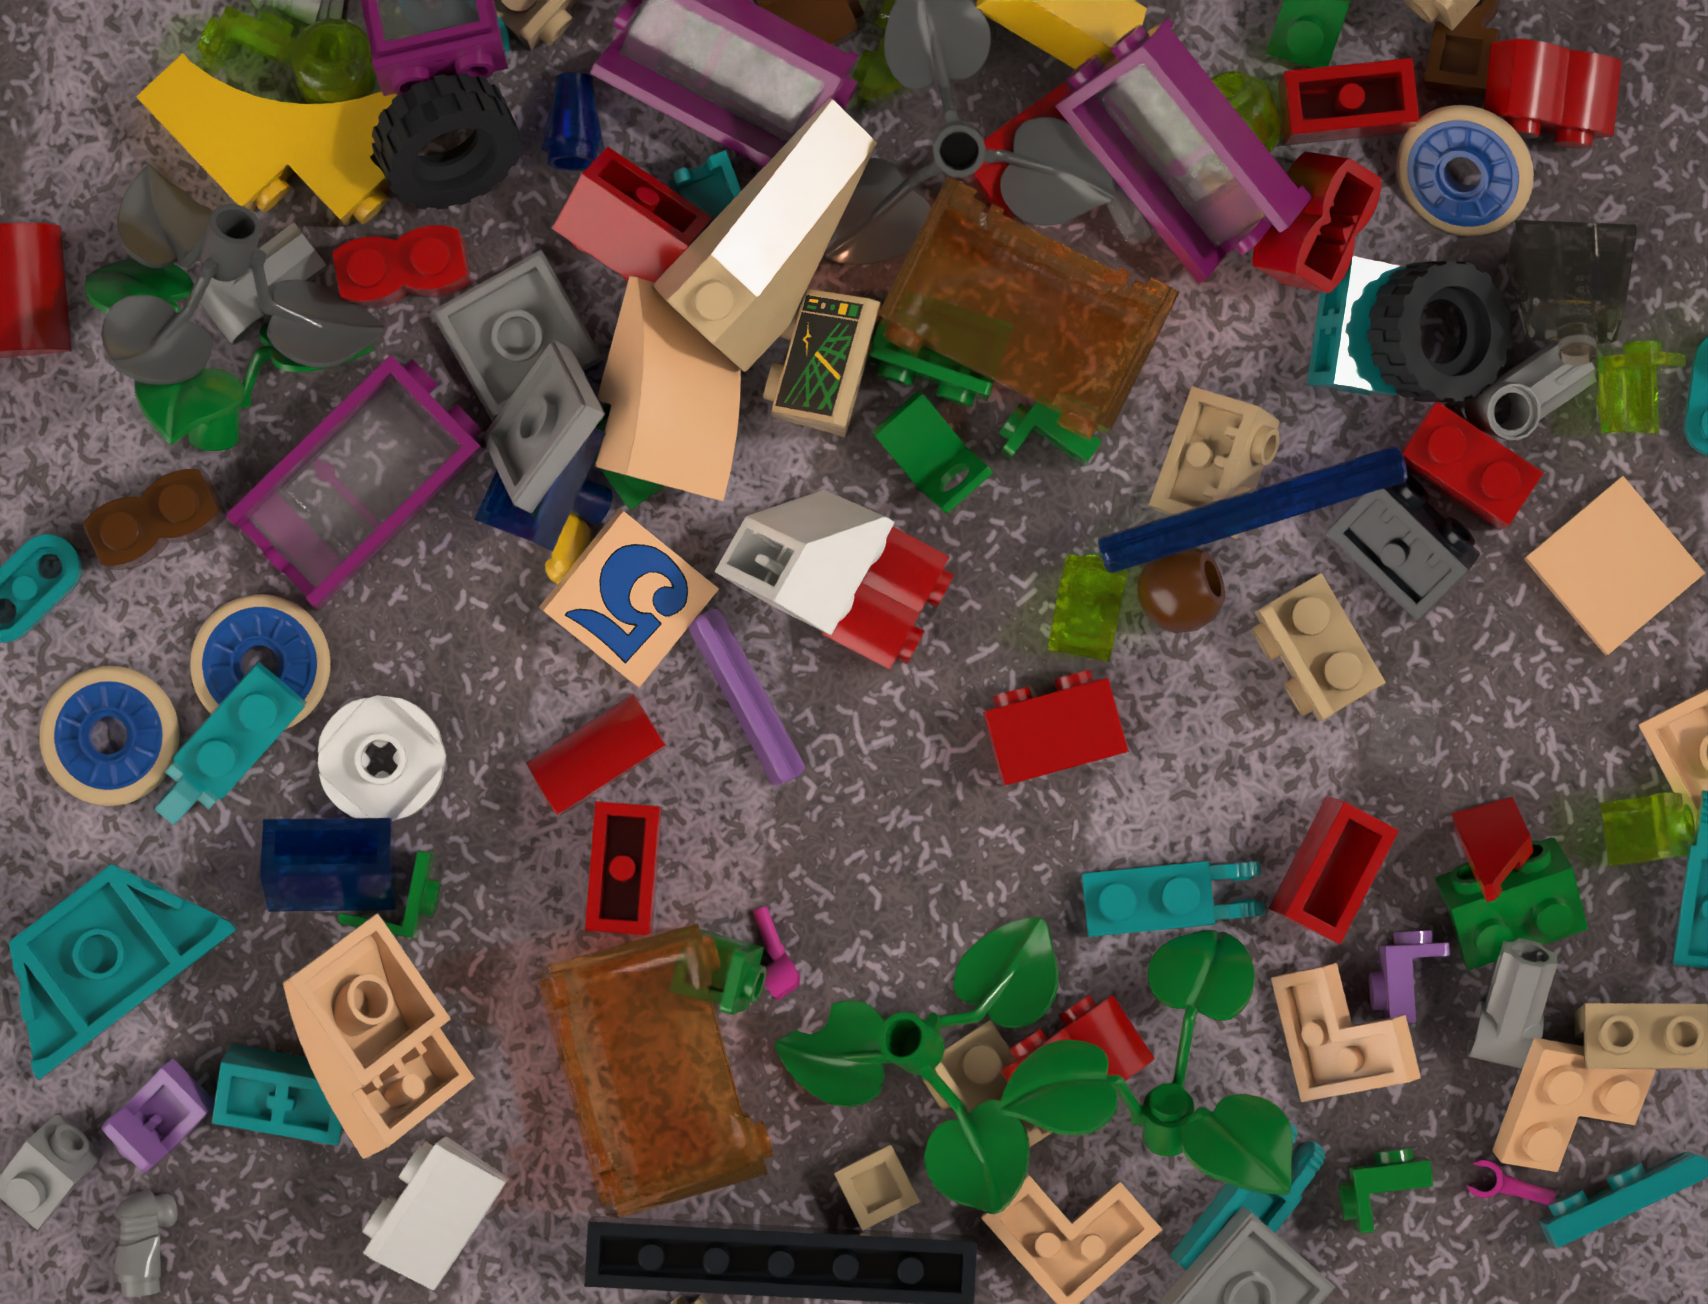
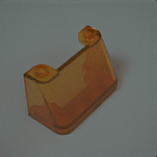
M947 176L878 313L877 319L887 326L883 336L890 342L913 353H918L923 345L1061 414L1057 423L1078 436L1092 440L1096 431L1109 434L1180 291L1152 277L1148 284L1135 280L1132 286L1127 285L1126 283L1131 275L1130 272L1119 268L1117 272L1003 215L1004 209L992 204L986 215L983 213L985 204L974 198L977 190Z
M698 923L537 968L541 995L596 1194L606 1216L624 1217L768 1174L764 1160L773 1156L769 1135L762 1120L752 1123L749 1114L746 1111H742L708 989L712 985L711 973L720 970L717 948L710 933L701 935Z

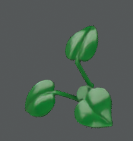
M135 259L110 263L86 275L85 295L88 301L106 314L116 302L134 295H149L161 298L179 313L180 308L175 302L188 298L194 287V283L187 272L175 264L164 268H151L139 263ZM268 321L259 331L260 341L265 346L255 350L242 383L236 376L225 370L203 368L194 377L175 384L155 385L134 380V393L145 417L170 445H173L188 433V441L194 447L206 451H223L234 447L239 441L240 408L251 406V392L261 367L266 361L271 360L275 367L289 372H310L329 367L316 368L305 366L285 357L272 345L267 336V327L270 322ZM374 344L369 345L368 347H366L365 349H363L362 351H360L359 353H357L356 355H354L353 357L344 362L356 359L358 357L364 356L374 351Z
M1041 917L1024 918L1005 924L974 943L959 961L953 983L957 996L965 1003L976 1007L970 1012L942 1016L930 1013L925 1021L913 1013L900 1012L892 1015L885 1021L881 1014L866 1003L853 1000L841 1001L831 1004L829 1018L822 1030L812 1034L794 1030L775 1042L776 1052L791 1076L804 1089L823 1102L842 1108L864 1105L880 1094L885 1081L883 1064L893 1062L908 1073L921 1075L952 1108L958 1118L940 1124L929 1137L924 1155L925 1168L929 1179L941 1194L958 1204L979 1209L992 1215L1000 1213L1017 1196L1027 1174L1030 1156L1027 1130L1020 1118L1001 1114V1101L999 1100L984 1101L970 1113L968 1112L963 1102L942 1080L935 1069L941 1062L945 1050L944 1040L939 1030L944 1027L980 1022L986 1014L989 1015L994 1023L1007 1029L1022 1028L1040 1019L1051 1007L1058 990L1059 972L1049 926Z
M1207 930L1179 936L1163 944L1152 956L1148 966V985L1153 996L1167 1007L1186 1009L1183 1017L1172 1083L1160 1084L1152 1089L1145 1096L1143 1105L1139 1104L1121 1076L1108 1075V1058L1103 1049L1097 1045L1078 1040L1052 1042L1031 1053L1013 1072L1003 1092L1000 1104L1002 1115L1020 1118L1044 1130L1063 1135H1085L1102 1129L1116 1112L1118 1092L1131 1112L1132 1124L1142 1125V1140L1151 1152L1165 1157L1176 1156L1184 1152L1188 1161L1202 1173L1242 1189L1276 1195H1288L1291 1190L1293 1134L1287 1116L1277 1105L1259 1096L1234 1094L1221 1099L1213 1112L1206 1107H1198L1194 1112L1193 1098L1184 1089L1197 1013L1199 1012L1208 1018L1218 1021L1233 1019L1244 1010L1253 994L1255 976L1252 959L1245 946L1229 933Z

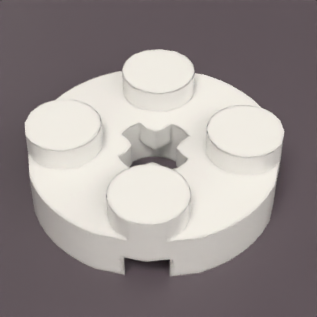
M377 695L348 703L328 721L319 738V776L325 793L343 812L359 820L389 823L416 814L432 800L442 783L447 755L440 731L425 711L402 698ZM389 742L392 743L397 749L393 756L394 762L398 765L397 769L391 775L383 770L375 776L371 775L366 769L371 762L370 757L365 753L368 746L373 743L375 746L383 748Z

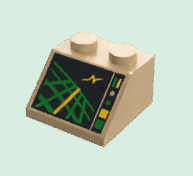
M813 289L806 290L802 304H799L789 327L780 335V338L791 341L785 364L772 363L765 386L763 399L774 402L771 410L772 417L842 437L846 436L866 366L867 355L880 316L879 301Z

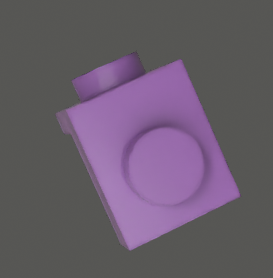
M1432 930L1393 932V945H1378L1380 972L1369 973V998L1372 1011L1382 1010V1019L1406 1015L1407 1023L1416 1022L1412 958L1450 956L1449 943L1433 942Z
M173 1058L161 1067L122 1109L103 1124L102 1131L114 1142L117 1151L124 1158L132 1161L142 1172H148L171 1153L214 1109L215 1101Z

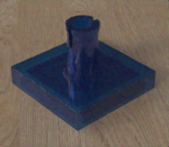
M596 428L593 429L532 513L513 505L498 470H496L474 520L550 551L554 550L570 513L583 518L584 521L593 525L598 524L607 515L612 503L613 494L610 488L598 485L588 480L586 476L606 433Z

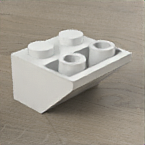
M822 490L746 516L717 566L715 573L769 605L832 635L838 622L849 613L854 602V594L869 567L882 555L886 545V537L895 522L879 513L831 492Z
M446 1136L435 1143L434 1146L425 1141L422 1146L420 1145L398 1177L406 1182L408 1186L398 1200L391 1195L387 1200H383L362 1231L372 1238L363 1254L433 1291L439 1286L509 1180L507 1176Z

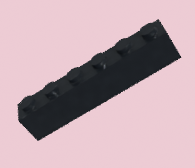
M591 1216L587 1228L584 1287L908 1304H974L977 1239L975 1235L878 1230L862 1231L859 1229Z

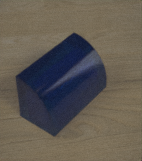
M392 818L263 819L260 879L268 912L396 910V862Z

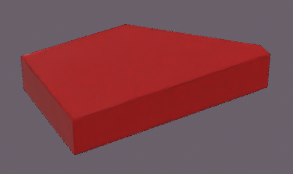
M1513 796L1451 813L1457 838L1486 902H1491L1498 898L1502 892V882L1513 868H1521L1533 853L1531 835Z

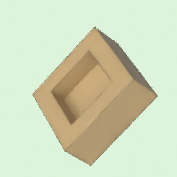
M891 1143L834 1171V1175L862 1231L920 1202Z

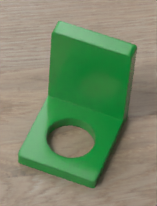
M920 391L914 393L872 431L874 437L912 483L944 514L949 513L993 474L991 468L964 445ZM969 470L967 476L959 485L948 491H943L946 484L955 475Z
M418 850L403 925L384 921L392 934L418 938L422 916L434 917L441 887V881L430 879L435 853ZM339 913L337 923L358 927L369 918Z

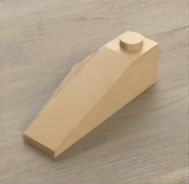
M829 98L652 286L715 347L746 372L789 327L877 142L832 98Z

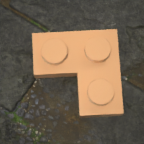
M1337 963L1271 977L1301 1102L1398 1085L1421 1078L1406 1015L1352 1025Z
M1534 1038L1492 1152L1501 1163L1558 1172L1578 1117L1583 1116L1635 1125L1656 1069H1589L1585 1066L1584 1046Z
M1029 1174L1025 1177L1017 1196L1004 1211L995 1215L987 1212L981 1215V1219L1056 1304H1080L1163 1230L1119 1180L1071 1222Z

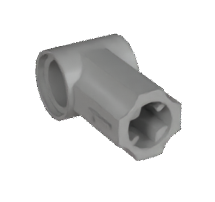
M294 222L257 249L266 253L264 270L271 299L274 288L280 282L294 279L312 281L329 268ZM250 268L244 275L233 281L223 282L211 278L200 301V305L231 345L245 340L247 336L244 332L263 318L267 323L273 317L260 310L253 273Z
M1557 338L1498 377L1491 386L1483 388L1481 390L1482 394L1474 398H1466L1465 415L1467 421L1491 437L1504 440H1520L1528 437L1537 428L1540 419L1597 382L1594 373L1595 367L1590 358L1588 364L1580 366L1563 363L1561 342L1569 345L1578 344L1572 338ZM1507 394L1511 402V413L1508 419L1499 425L1494 416V407L1497 401Z
M1518 938L1516 941L1503 942L1486 1002L1480 1001L1475 1010L1474 1016L1480 1017L1475 1041L1468 1040V1057L1523 1069L1533 1039H1542L1544 1016L1542 1014L1557 967L1556 953L1547 950L1539 942Z

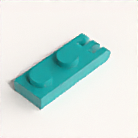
M1683 1152L1647 1170H1644L1641 1162L1627 1165L1606 1176L1610 1187L1586 1197L1584 1190L1578 1189L1551 1201L1548 1207L1552 1214L1538 1221L1548 1243L1559 1248L1708 1177V1160L1692 1152Z

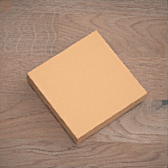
M1624 476L1618 478L1523 558L1605 656L1614 651L1705 574L1703 569Z

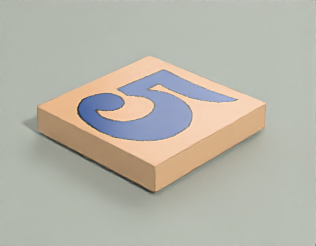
M618 508L539 608L640 688L719 588L626 512Z

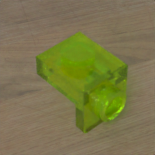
M227 5L221 18L216 16L210 18L200 36L197 50L203 53L200 64L208 72L218 76L234 43L246 47L291 70L303 47L296 38L290 36L294 26L285 20L261 9L256 18H253Z
M1635 341L1623 343V354L1598 357L1599 392L1597 395V409L1600 415L1601 434L1633 436L1659 434L1657 370L1686 367L1685 354L1662 352L1661 341Z
M1097 554L1082 556L1066 555L1059 580L1047 650L1106 662L1110 661L1122 594L1128 575V566L1114 563L1110 559Z
M1664 792L1646 797L1600 803L1608 866H1622L1688 857V843L1694 840L1695 824L1690 806L1683 804L1682 793Z

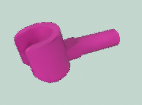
M768 906L753 911L766 951L773 960V962L766 966L764 985L776 1000H780L799 986L800 974L786 954L783 944L780 943Z
M1479 1160L1473 1163L1481 1167L1485 1166L1493 1169L1497 1176L1495 1187L1489 1191H1481L1476 1187L1467 1185L1468 1190L1479 1198H1490L1497 1193L1545 1205H1548L1556 1198V1191L1505 1175L1499 1165L1491 1160Z

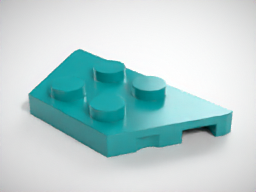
M110 864L9 941L13 969L19 981V1002L22 1019L27 1025L33 1058L30 1061L32 1073L38 1080L46 1077L239 929L232 921L116 864Z

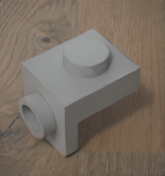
M54 1115L23 1144L0 1174V1198L38 1231L57 1211L79 1181L97 1165L103 1157V1153L87 1139L82 1131L72 1126L62 1116Z

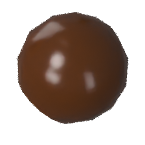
M1191 545L1171 546L1163 548L1146 561L1138 576L1137 599L1146 616L1160 629L1172 633L1192 632L1201 629L1216 618L1225 601V587L1218 565L1209 553Z

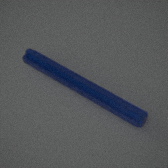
M1391 446L1105 535L1098 540L1100 558L1107 572L1114 573L1397 485L1407 480L1406 462L1400 449Z

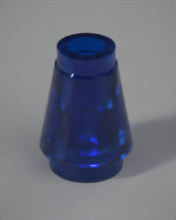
M566 72L555 77V88L541 145L542 150L547 153V164L555 169L584 171L598 157V154L605 150L596 95L593 88V77L589 74Z

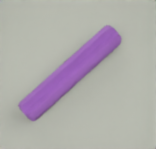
M716 608L697 616L689 626V631L771 783L779 786L798 777L805 771V765L722 611Z

